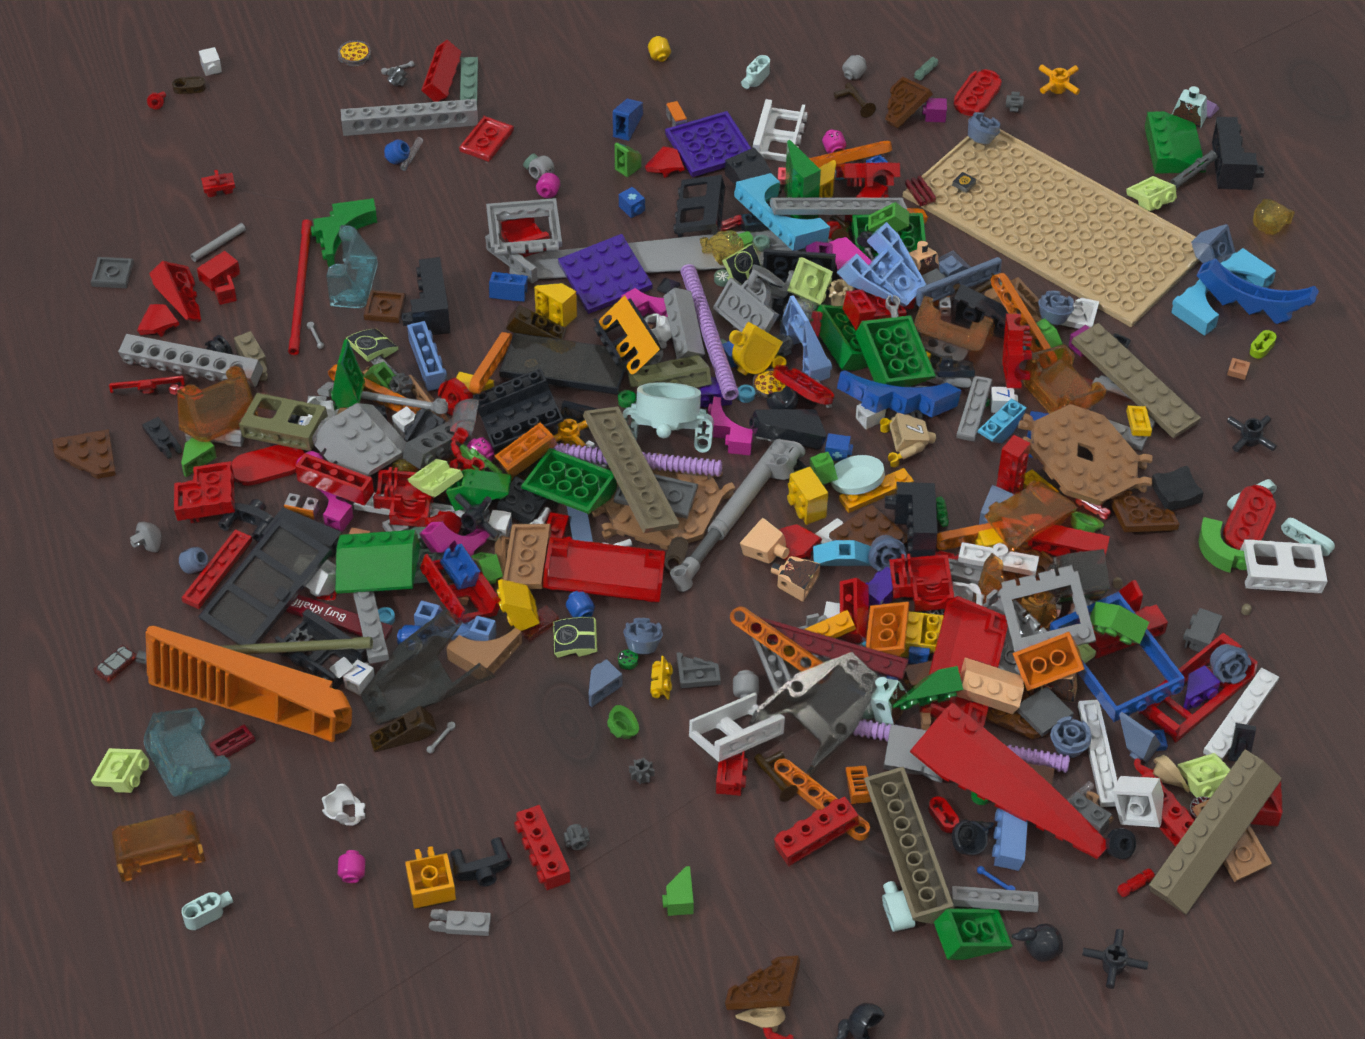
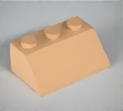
M964 658L960 674L963 690L958 692L957 696L1013 714L1020 707L1024 690L1022 676Z

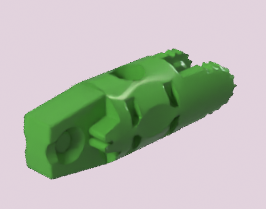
M464 444L460 446L459 449L464 458L471 460L473 457H476L485 463L483 471L488 467L495 473L503 472L473 447L469 449ZM472 465L475 470H479L478 466Z

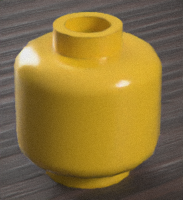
M661 36L653 37L650 40L648 50L651 58L659 62L667 60L671 54L668 40Z

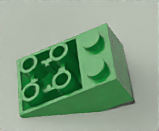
M466 469L461 471L464 477L447 488L446 491L454 511L465 510L454 499L457 494L460 493L471 505L481 504L487 496L492 500L503 499L509 494L512 477L510 474Z
M958 666L939 669L923 678L893 704V708L900 707L901 710L913 708V705L919 704V707H922L934 701L943 703L949 701L950 698L957 697V693L963 690Z

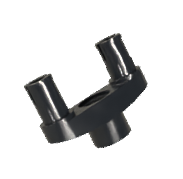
M252 499L248 505L235 503V512L224 514L218 524L220 529L228 531L236 519L256 525L257 528L252 533V538L259 542L262 538V532L273 520V517L265 512L266 506L262 501Z
M497 837L491 840L494 856L466 863L461 849L451 851L450 856L454 865L453 872L455 878L458 881L477 880L478 884L482 887L494 884L497 881L496 874L507 869L512 864L510 853L507 852L503 839Z

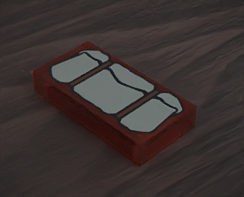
M122 644L93 668L94 673L109 683L137 659V654Z

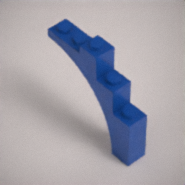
M1216 258L1203 263L1196 275L1222 305L1234 303L1237 300L1249 315L1264 310L1275 324L1287 322L1291 319L1293 311H1297L1306 305H1312L1316 301V296L1319 292L1315 286L1290 291L1261 287L1236 276Z
M845 370L840 372L837 389L862 402L861 406L874 413L890 408L906 415L918 410L931 418L957 407L961 394L960 389L949 383L931 387H899L870 381Z

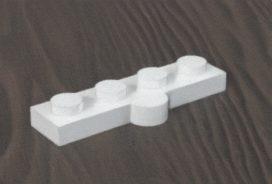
M962 542L958 562L1020 574L1036 575L1039 556L1012 551L1008 553L1007 546L1002 543L995 544L991 548Z

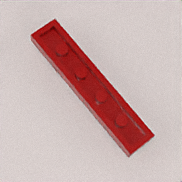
M234 530L182 596V602L200 609L251 544L252 536Z

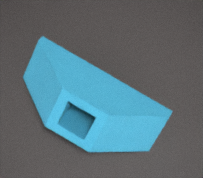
M1011 398L978 429V433L992 442L1003 443L1014 432L1027 407Z
M834 540L813 546V559L820 566H871L868 558L871 546L855 540Z

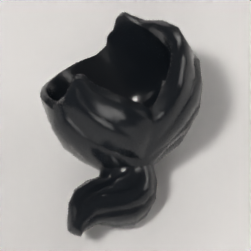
M787 385L782 391L766 395L769 409H795L798 404L797 392Z
M967 819L957 823L952 830V843L956 851L964 855H976L983 852L988 842V830L994 826V823L969 821Z
M1045 923L1033 928H1023L1018 933L1012 934L1013 939L1024 941L1027 951L1037 961H1049L1063 952L1062 935L1051 924Z
M873 1003L858 1005L853 1009L848 1019H842L839 1022L838 1035L835 1039H845L849 1032H851L855 1039H870L867 1029L877 1025L884 1018L885 1013L878 1005Z

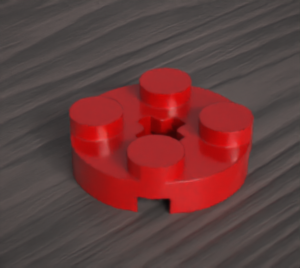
M452 378L445 381L438 389V397L441 396L448 403L447 413L449 415H462L470 409L473 393L459 379Z

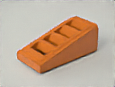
M866 766L846 767L845 771L851 804L872 802L864 778L869 777ZM854 778H863L862 780H853Z

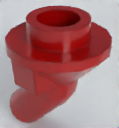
M165 92L150 94L147 98V105L152 109H160L164 104Z

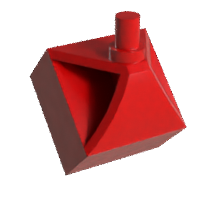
M1281 781L1251 824L1279 825L1283 813Z

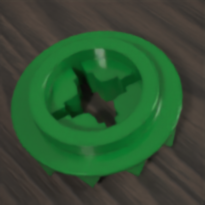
M941 496L936 497L937 521L942 527H946L949 524L946 503Z

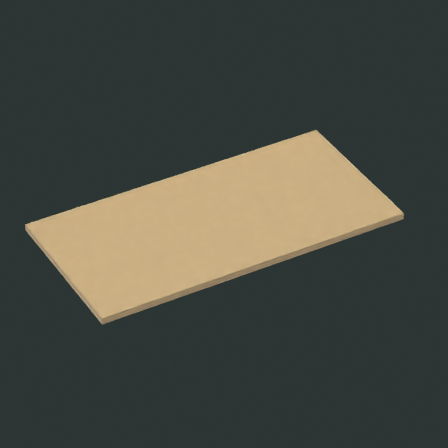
M999 129L1000 133L990 144L977 143L967 136L921 176L936 196V202L921 206L923 209L1079 298L1099 301L1098 309L1131 328L1200 261L1195 257L1191 242L1196 238L1192 234ZM962 172L977 179L976 184L967 193L952 186L953 180ZM907 188L903 192V197L919 206Z

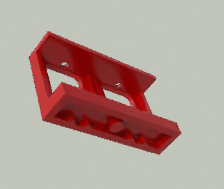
M425 554L420 566L421 572L425 575L431 587L439 596L440 601L445 605L450 616L453 617L457 624L469 622L476 616L484 618L497 616L500 609L499 601L501 600L481 570L475 586L458 590L455 584L448 585L439 570L444 569L440 560L432 561L429 555ZM469 597L478 611L464 614L465 609L458 598Z

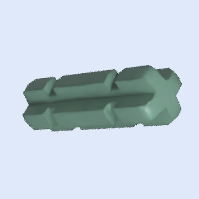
M931 57L914 73V78L922 80L924 76L938 65V59Z

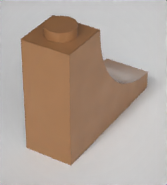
M1019 277L1010 280L1034 321L1037 323L1042 320L1037 296ZM993 288L985 292V296L1003 304ZM1007 293V297L1011 301V295Z
M514 628L508 634L489 641H475L459 635L454 641H450L447 646L448 660L486 683L522 644L521 631Z

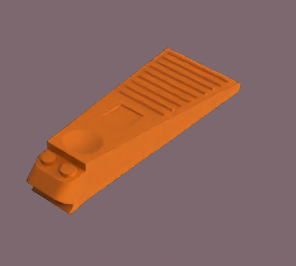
M149 626L147 628V676L149 684L308 733L330 742H335V734L347 731L352 725V708L344 693L332 688L333 681L160 627Z

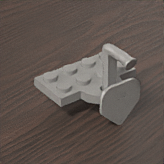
M754 264L748 280L743 285L730 277L713 309L741 332L747 322H750L769 333L779 316L778 313L768 306L770 298L777 299L787 296V290L794 271L788 272L789 276L784 283L766 268ZM773 283L775 285L782 286V288L772 286L770 284Z

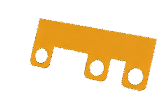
M624 295L600 318L599 323L603 330H606L616 319L619 321L628 336L617 345L616 350L620 357H623L635 346L638 354L627 364L630 374H635L660 349ZM607 315H611V322L603 325V319ZM628 342V349L625 352H620L621 345ZM636 359H639L640 365L638 366V368L632 370V362Z

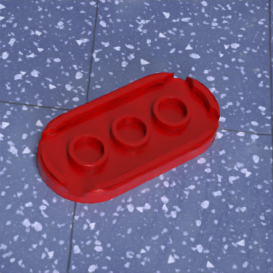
M988 69L972 72L955 95V109L961 114L973 116L976 112L983 113L1001 89L1002 81L999 75Z
M786 365L775 366L772 375L803 397L820 404L830 405L833 403L834 393L796 368L789 370Z
M274 445L241 454L231 462L234 469V481L250 486L295 474L297 460L304 455V452L298 448Z
M1261 485L1246 487L1239 494L1223 528V537L1229 547L1240 550L1244 540H1262L1276 510V501H1274L1270 490Z

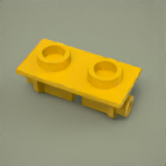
M661 656V661H655L652 665L651 678L654 681H651L650 693L654 698L664 695L669 700L670 691L672 690L670 679L671 674H673V668L664 656Z

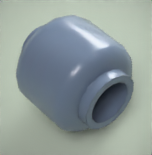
M200 547L184 550L179 556V565L187 574L203 571L208 564V556Z

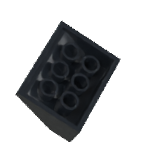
M764 249L763 267L776 275L784 283L789 276L788 272L791 270L795 271L798 260L801 257L833 271L831 282L834 281L836 254ZM773 283L770 284L772 286L782 288V286H778ZM828 287L826 289L825 294H829Z

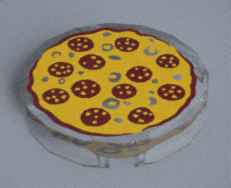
M359 40L348 41L339 47L338 58L340 62L346 63L347 66H360L371 58V49L365 42Z
M766 369L754 376L752 387L755 389V394L758 397L766 398L767 394L782 391L786 386L772 375L774 369Z

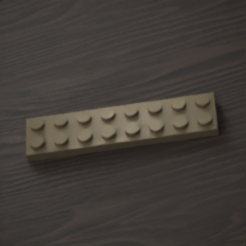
M1099 323L1072 339L1071 343L1138 406H1146L1148 415L1173 439L1199 423L1201 417Z
M619 407L585 411L583 417L643 533L677 528L679 521Z

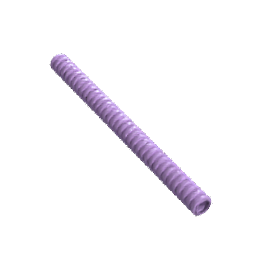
M692 264L684 265L680 272L686 290L692 293L698 325L722 396L725 400H734L737 398L739 391L696 267Z
M557 443V446L553 448L589 463L594 462V464H597L599 462V464L605 463L608 465L599 447L594 449L592 446L587 448V446L581 447V445H578L576 447L575 444L570 446V444L564 445L561 443L558 445ZM642 452L652 470L656 468L658 471L664 469V471L669 470L673 472L675 470L677 473L681 471V473L687 472V474L693 472L695 475L696 473H699V475L704 473L705 476L710 474L717 477L722 472L721 460L716 462L715 459H712V461L709 459L704 460L703 458L698 460L697 457L694 459L692 457L686 458V456L680 458V456L674 457V455L669 457L668 454L663 456V454L657 455V453L651 455L650 452L648 454Z
M851 717L848 722L847 733L848 735L853 733L854 736L860 735V737H873L875 740L879 738L880 741L886 739V742H888L891 724L885 725L884 722L879 724L878 721L873 723L872 720L867 722L866 719L861 721L860 718L855 720L854 717ZM1012 745L1007 746L1028 764L1045 765L1055 768L1057 772H1060V770L1063 773L1068 772L1069 755L1065 757L1063 754L1056 755L1055 752L1050 754L1049 751L1043 753V750L1037 752V749L1031 751V748L1026 750L1024 747L1020 749L1018 746H1015V748Z

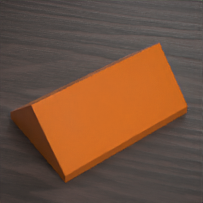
M538 423L496 454L495 457L506 472L514 478L545 455L549 448L553 449L557 446V443L552 433L541 423Z
M909 602L870 606L866 639L867 648L898 657L905 651Z
M1070 631L1012 653L1027 691L1085 669L1079 648Z

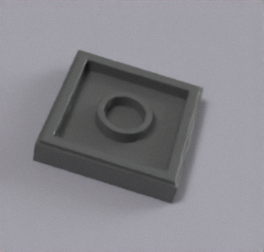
M98 257L91 279V286L127 288L134 264L133 259Z
M1047 686L1021 702L1020 707L1016 710L1042 737L1049 733L1061 718L1073 717V712Z

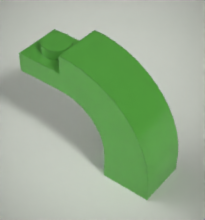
M1204 517L1199 534V547L1204 557L1215 567L1229 573L1231 567L1247 571L1244 551L1231 548L1223 542L1220 535L1222 521Z

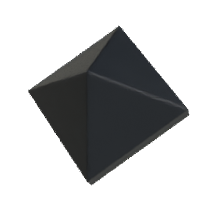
M663 278L657 291L667 294L673 288H678L680 283Z

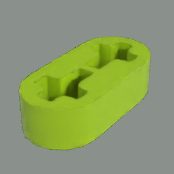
M1270 330L1262 331L1252 342L1250 355L1257 359L1265 357L1275 345L1276 334Z

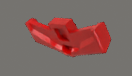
M180 375L148 380L112 382L109 384L110 393H114V389L138 387V391L142 390L143 393H153L154 389H157L160 384L181 382L182 386L186 384L185 376Z

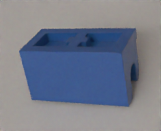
M492 272L489 281V298L525 302L528 276Z
M457 544L452 553L451 549L447 548L443 558L440 559V563L457 589L475 586L480 570L464 546Z

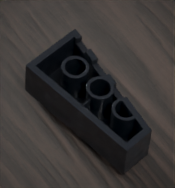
M961 284L954 297L951 323L1004 339L1006 314L1009 313L1003 304Z

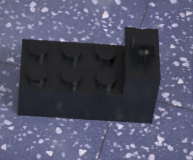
M1237 117L1216 118L1212 137V150L1218 156V159L1214 161L1217 189L1252 190L1254 179L1264 177V166L1258 165L1256 153H1245L1244 148L1241 147L1243 137L1240 136L1241 124H1238Z
M440 257L419 259V267H416L417 278H421L417 280L418 290H422V292H419V299L410 300L411 312L402 314L403 326L425 321L432 335L449 334V310Z
M896 482V494L885 496L884 506L885 509L894 510L895 524H906V528L909 529L907 530V541L910 542L907 545V554H911V557L934 556L937 542L935 483Z

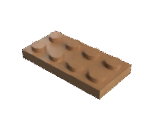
M512 524L503 580L527 585L529 589H542L551 534L550 524Z
M1209 800L1192 808L1196 816L1200 814ZM1250 825L1223 862L1234 882L1272 864Z

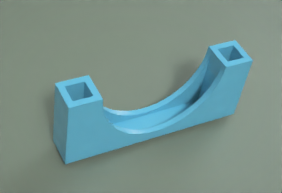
M771 173L736 182L734 197L792 251L806 248L807 245L816 241L828 242L830 226L821 218L807 220L774 215L772 208L766 202L771 200V198L778 197L780 181Z
M1244 248L1237 253H1233L1227 261L1221 263L1230 272L1252 284L1267 288L1274 281L1276 270ZM1199 279L1194 286L1187 288L1181 296H1177L1173 300L1172 314L1205 336L1217 326L1219 314L1207 302L1205 295L1209 289Z

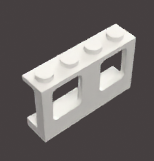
M765 100L753 142V147L764 159L786 162V154L768 151L772 141L787 143L788 140H791L796 146L801 144L802 135L800 133H804L805 123L803 122H807L808 112H805V105L802 104L801 110L798 112L772 108V100ZM787 119L797 121L795 132L775 129L776 120Z
M1244 540L1240 549L1244 551L1248 572L1245 580L1246 588L1322 593L1328 582L1320 545ZM1255 556L1276 557L1278 566L1259 565L1256 562ZM1293 558L1312 559L1315 562L1316 568L1296 567Z
M752 693L691 719L689 737L720 762L784 734L785 717L780 713L771 717L756 704L757 694ZM750 714L759 721L752 726L742 729L733 720ZM718 728L727 736L715 741V746H713L701 734Z

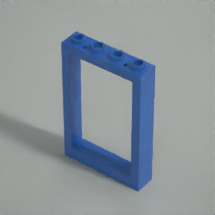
M1119 591L1097 601L1120 605L1135 614ZM1092 603L1087 606L1089 616L1092 613L1095 603ZM1075 611L1051 622L1050 631L1080 624L1079 615ZM1146 629L1139 645L1168 681L1167 683L1116 706L1084 662L1085 669L1077 672L1113 722L1120 720L1119 715L1121 712L1130 716L1132 713L1145 710L1151 704L1160 703L1172 694L1177 695L1183 690L1184 676L1148 629Z

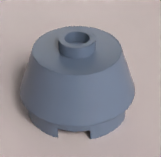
M976 112L968 119V136L977 143L990 144L1000 133L999 127L1001 123L994 117L989 119L983 117L984 113Z
M1047 291L1046 295H1042L1038 301L1040 317L1042 319L1045 318L1050 324L1059 325L1065 323L1074 311V300L1071 296L1066 298L1060 295V291Z
M882 535L872 542L868 558L874 569L882 571L886 566L890 568L889 559H899L901 554H904L906 558L907 552L901 541L890 535Z
M635 618L633 623L627 622L623 634L628 649L638 654L654 652L663 636L661 624L659 622L657 624L650 623L649 618Z
M1224 644L1213 651L1210 657V664L1214 676L1219 681L1235 684L1246 677L1245 672L1248 665L1251 666V660L1244 649Z
M1071 716L1058 720L1051 730V740L1056 751L1065 757L1066 755H1069L1070 758L1079 756L1089 747L1092 740L1088 724L1085 721L1074 720Z

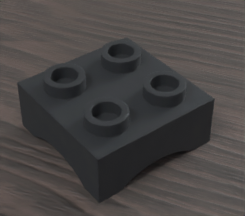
M1187 465L1169 473H1156L1152 476L1151 486L1165 510L1169 509L1172 511L1202 502L1204 492L1195 483Z
M516 476L510 484L509 494L500 499L496 510L510 512L512 517L520 523L530 524L536 519L548 498L522 489L521 485L524 483V480Z

